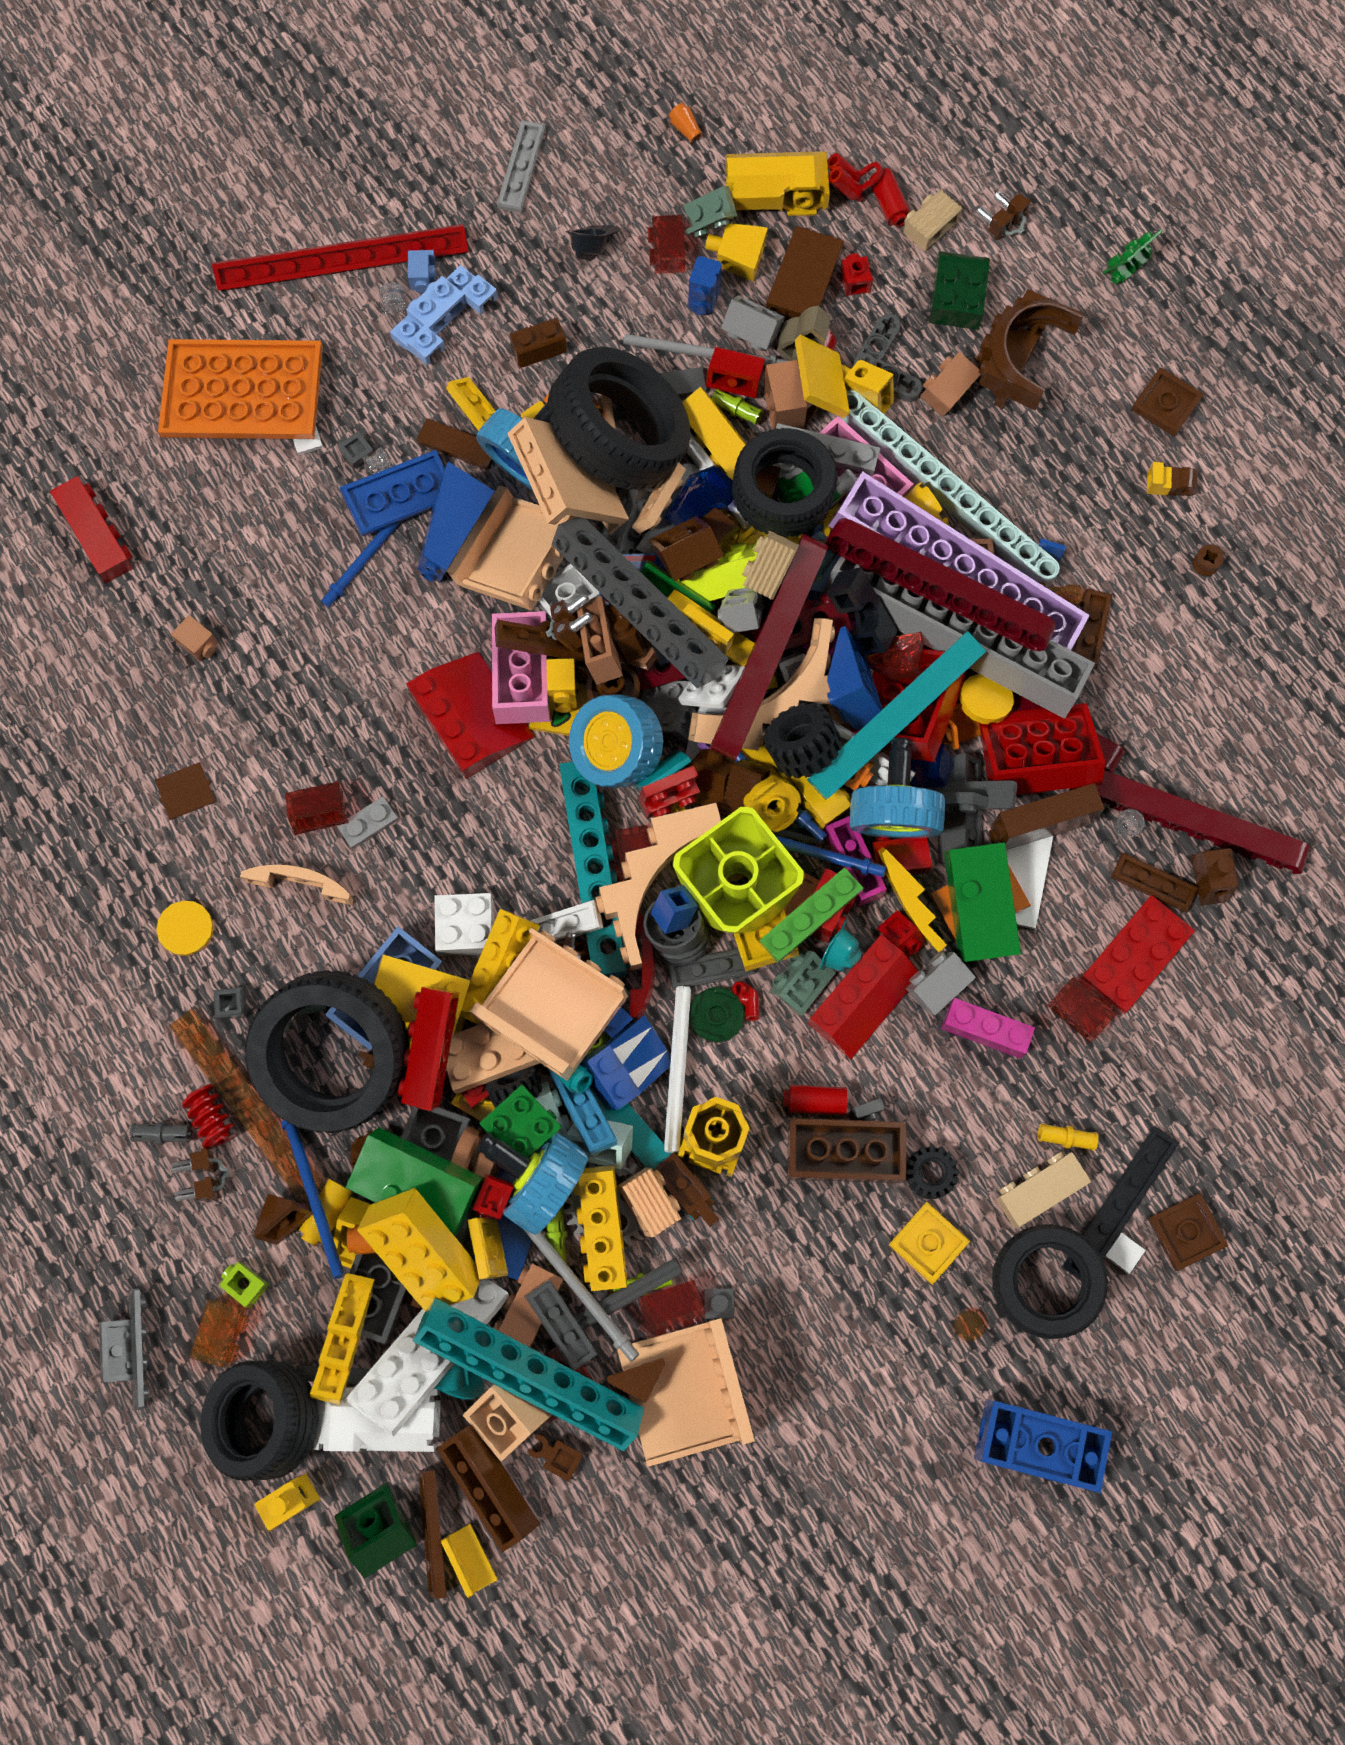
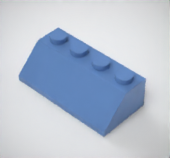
M398 926L357 976L368 980L370 984L374 983L382 954L434 970L437 969L442 961ZM331 1007L325 1014L327 1018L367 1049H372L365 1031L352 1017L336 1008Z

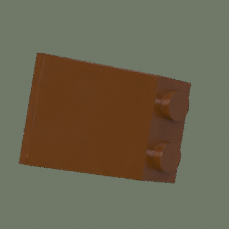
M697 516L649 539L652 548L674 581L678 579L680 582L688 580L695 575L694 571L702 567L704 569L711 568L719 563L718 559L724 557L711 526Z

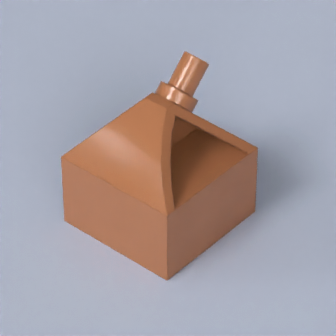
M798 360L766 365L763 391L772 430L776 429L777 423L805 430L819 407L804 401Z

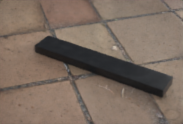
M1156 1126L1152 1128L1082 1234L1096 1247L1097 1251L1101 1254V1258L1105 1257L1179 1144V1142ZM1068 1256L1061 1268L1081 1281L1079 1269Z

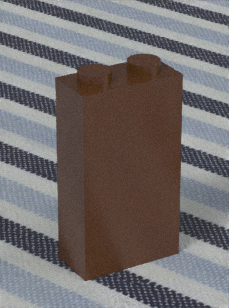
M796 226L767 299L766 308L785 316L784 321L800 317L801 313L810 307L819 306L822 308L842 255L844 241L832 235L827 236L814 232L810 228Z
M1095 783L1000 812L990 827L989 837L992 844L1005 842L1006 850L1090 825L1104 810V806Z

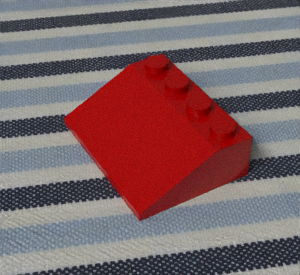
M890 645L886 653H881L872 676L882 708H885L945 651ZM967 670L894 737L907 738L912 741V746H910L912 752L911 759L935 761L967 676ZM851 727V730H850V731H851L852 733L856 734V733H858L862 728H860V729H858V730H854V728ZM890 742L883 749L890 751Z
M478 652L429 669L406 683L413 700L465 779H468L535 738L526 723L496 724L492 709V672Z
M1087 703L1074 704L1065 719L1045 708L1012 711L1003 721L998 723H979L988 781L1017 782L1016 795L1079 788L1093 783L1097 786L1103 783L1106 762Z

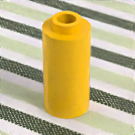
M328 1179L319 1196L330 1230L332 1231L338 1217L354 1192ZM312 1215L301 1225L299 1231L304 1233L301 1239L317 1246L322 1241L314 1216Z

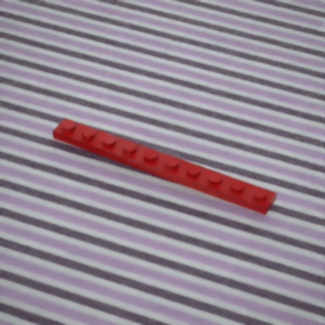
M464 224L213 262L212 269L219 291L408 261V251L434 250L435 257L469 251Z

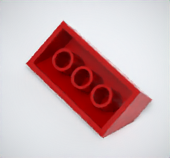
M881 934L811 1016L807 1024L851 1060L908 992L905 988L911 984L910 978L918 971L904 952Z
M427 986L421 987V992H416L413 1006L414 1009H417L416 1021H411L408 1036L412 1038L411 1049H406L403 1066L407 1067L406 1077L401 1078L398 1095H402L401 1103L428 1111L440 1107L460 992Z

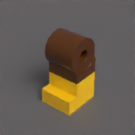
M1153 462L1147 472V494L1193 496L1197 493L1198 472L1190 467H1165L1164 463Z

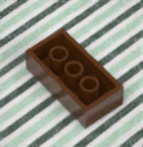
M790 1118L788 1122L787 1180L902 1184L906 1181V1122Z

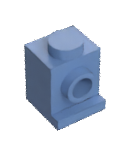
M434 250L408 251V280L411 291L415 290L418 293H424L431 284V281H436Z

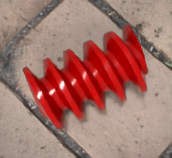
M213 1084L204 1085L192 1091L182 1102L184 1109H190L187 1112V1117L195 1119L192 1122V1127L200 1129L197 1132V1137L205 1139L202 1142V1147L206 1149L217 1148L238 1135H229L228 1133L234 1127V1124L224 1125L223 1123L229 1117V1114L219 1115L218 1113L224 1107V1104L214 1105L213 1103L219 1097V1094L209 1095L208 1093L214 1087Z

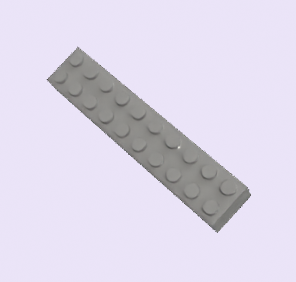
M840 557L831 571L824 592L827 593L838 572L860 568L861 566ZM862 567L898 631L936 651H946L968 631L986 650L969 669L1064 719L1066 718L1078 699L1095 665L1094 662L1050 640L1044 651L1030 650Z

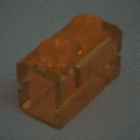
M208 1299L189 1358L219 1367H229L230 1362L234 1363L240 1348L239 1345H236L239 1333L243 1334L249 1321V1316L245 1315L247 1309Z

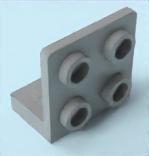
M674 681L643 690L641 701L645 702L656 714L662 728V733H671L683 743L688 744L692 712L697 713L699 706L682 705L679 701V696L690 681Z

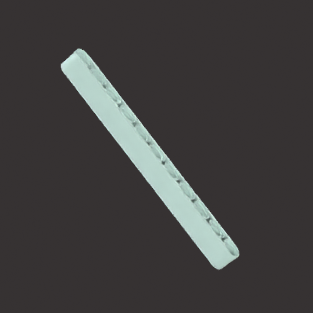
M846 391L848 405L853 406L854 409H849L850 414L845 418H841L870 445L880 447L879 453L913 482L918 484L922 481L923 488L927 486L939 504L980 539H993V550L1014 568L1046 588L1053 584L1060 567L1051 555L1038 546V544L856 391ZM868 421L874 425H866L864 422ZM883 438H890L893 441L887 442ZM902 454H909L912 458H905ZM923 470H927V471L931 472L932 474H931V475H926V474H924L922 471H923ZM941 487H948L951 491H944ZM966 503L971 508H964L961 504ZM980 520H987L991 525H984ZM1000 537H1007L1010 542H1004ZM1025 553L1029 555L1030 559H1024L1020 554ZM1040 570H1046L1050 576H1044Z

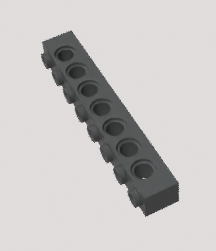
M576 517L558 524L551 545L696 688L720 677L729 658L585 518Z

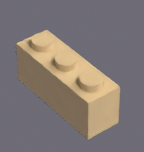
M1062 1152L1057 1153L1047 1160L1049 1166L1040 1171L1037 1166L1023 1175L1026 1180L1016 1186L1013 1181L999 1190L1002 1195L996 1198V1201L1014 1229L1024 1225L1091 1183V1180L1073 1152L1065 1156Z

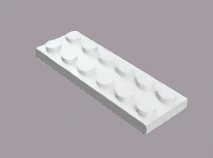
M481 1279L473 1298L450 1306L487 1325L508 1300L509 1295L507 1291L489 1279ZM423 1309L346 1397L348 1404L393 1437L454 1365L453 1362L412 1342L422 1316L425 1313Z

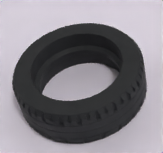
M596 347L583 350L573 357L552 384L549 391L548 413L552 428L559 442L578 465L607 484L623 489L653 487L666 477L688 450L690 424L681 399L659 372L645 361L628 352L610 347ZM590 392L604 395L623 406L640 424L649 445L635 442L615 430L597 410Z
M330 970L314 971L312 974L307 973L299 976L267 998L256 1011L255 1017L252 1018L245 1041L247 1071L250 1074L249 1077L254 1089L258 1092L259 1097L266 1106L288 1123L317 1133L348 1131L359 1127L362 1123L365 1124L376 1116L399 1089L400 1080L406 1076L407 1067L403 1066L406 1049L410 1047L409 1036L405 1030V1022H403L402 1016L397 1011L395 1004L391 1002L392 1000L385 996L384 992L378 989L376 985L370 984L368 980L360 978L355 974L350 975L348 972L336 970L333 972ZM313 1005L333 1007L352 1017L362 1027L370 1040L374 1054V1068L370 1078L363 1087L347 1096H331L313 1090L295 1075L285 1056L283 1034L289 1020L300 1010Z

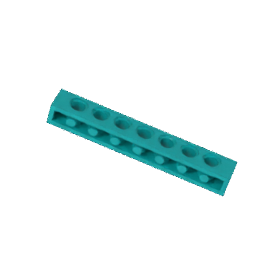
M572 761L560 763L559 767L581 904L595 900L592 895L595 891L599 890V887L617 883L616 871H610L608 861H614L611 844H605L604 835H609L607 818L601 819L600 809H605L603 793H597L596 785L586 780L576 769ZM580 786H587L590 789L586 795H579L575 792ZM584 812L594 814L593 819L590 821H583L579 817ZM593 837L599 842L595 847L590 848L584 845V841L587 838ZM597 863L603 869L598 874H592L588 871L589 866ZM613 918L608 927L586 933L590 961L601 968L600 973L608 978L610 975L615 977L627 976L626 968H630L629 963L623 964L620 952L623 939L622 936H616L613 921L618 919ZM605 943H612L616 946V950L614 953L607 955L601 951V947Z
M437 1298L432 1301L423 1314L412 1342L623 1452L638 1436L645 1408L630 1399L611 1391L605 1386L592 1381Z

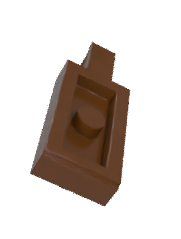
M675 1152L653 1169V1171L658 1170L666 1183L664 1185L665 1188L694 1220L701 1216L709 1227H712L719 1220L710 1209L715 1204L711 1199V1195Z

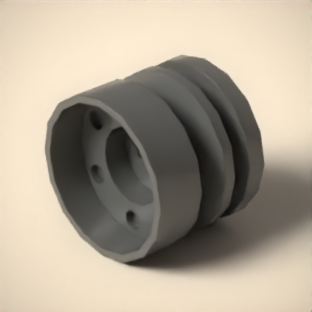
M653 902L645 913L643 925L646 936L660 957L674 965H687L702 957L709 947L711 933L699 907H697L688 928L664 934L651 914L655 902Z

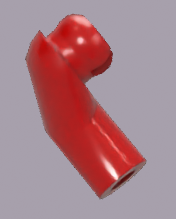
M743 981L735 982L732 986V992L745 1005V1019L749 1021L758 1020V993Z

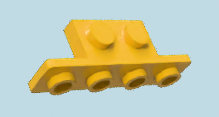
M674 590L668 599L729 660L738 666H745L755 643L739 632L732 633L724 625H720L719 619L679 591Z

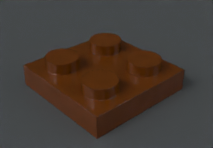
M1160 367L1133 404L1131 411L1175 437L1204 394Z
M1201 1193L1195 1194L1147 1218L1174 1271H1179L1229 1246Z

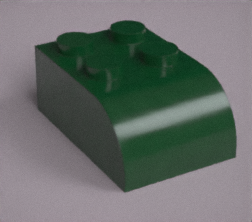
M944 251L938 252L928 323L979 330L984 314L990 258Z

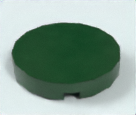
M712 987L697 994L690 1005L689 1012L690 1024L697 1036L705 1041L714 1043L729 1041L736 1036L743 1026L745 1016L743 1005L738 1000V996L727 988Z

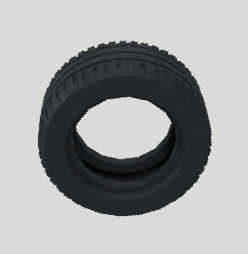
M777 428L768 430V432H762V434H758L751 441H748L737 458L732 485L734 504L737 506L739 514L744 517L743 519L760 532L768 534L771 531L781 537H794L795 535H801V533L805 534L807 531L817 527L825 519L832 506L838 480L835 460L820 440L804 431L791 428ZM777 463L792 464L802 469L808 475L813 490L800 501L792 503L777 502L767 497L759 489L755 478L760 471L769 465Z
M1056 1224L1033 1226L1022 1230L1010 1238L999 1251L992 1272L994 1296L1005 1317L1025 1333L1046 1339L1067 1338L1088 1328L1099 1316V1313L1102 1312L1109 1288L1107 1287V1284H1109L1107 1268L1104 1265L1103 1258L1100 1256L1101 1254L1091 1244L1092 1242L1079 1232ZM1052 1248L1062 1251L1074 1261L1079 1269L1082 1284L1079 1297L1071 1308L1061 1314L1048 1316L1037 1313L1025 1303L1019 1293L1017 1282L1019 1267L1027 1255L1037 1249Z
M244 1361L226 1369L216 1379L206 1395L202 1407L200 1428L204 1449L212 1464L227 1477L229 1476L231 1479L241 1481L273 1480L293 1472L304 1461L314 1443L319 1419L317 1400L310 1397L312 1386L304 1374L294 1366L283 1362ZM262 1388L268 1393L273 1402L275 1421L273 1433L268 1444L258 1453L251 1447L247 1439L245 1417L247 1406L252 1396Z

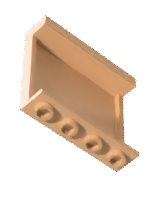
M524 417L507 433L548 524L556 525L566 515L603 521L608 534H612L629 520L614 486L599 480L578 465L559 442L551 423Z
M499 485L449 566L447 573L456 584L464 588L532 611L536 603L541 599L545 588L554 577L558 566L564 558L551 545L558 524L576 517L566 515L556 525L548 524L540 505L515 498L508 488Z
M531 928L529 930L532 936L530 941L482 1005L476 1002L470 1012L477 1021L568 1081L625 1002L628 995L623 988L625 984L613 975H610L609 978L600 973L601 968L592 961L587 960L586 963L577 958L578 953L569 946L564 945L562 948L554 943L556 940L544 930L539 933Z

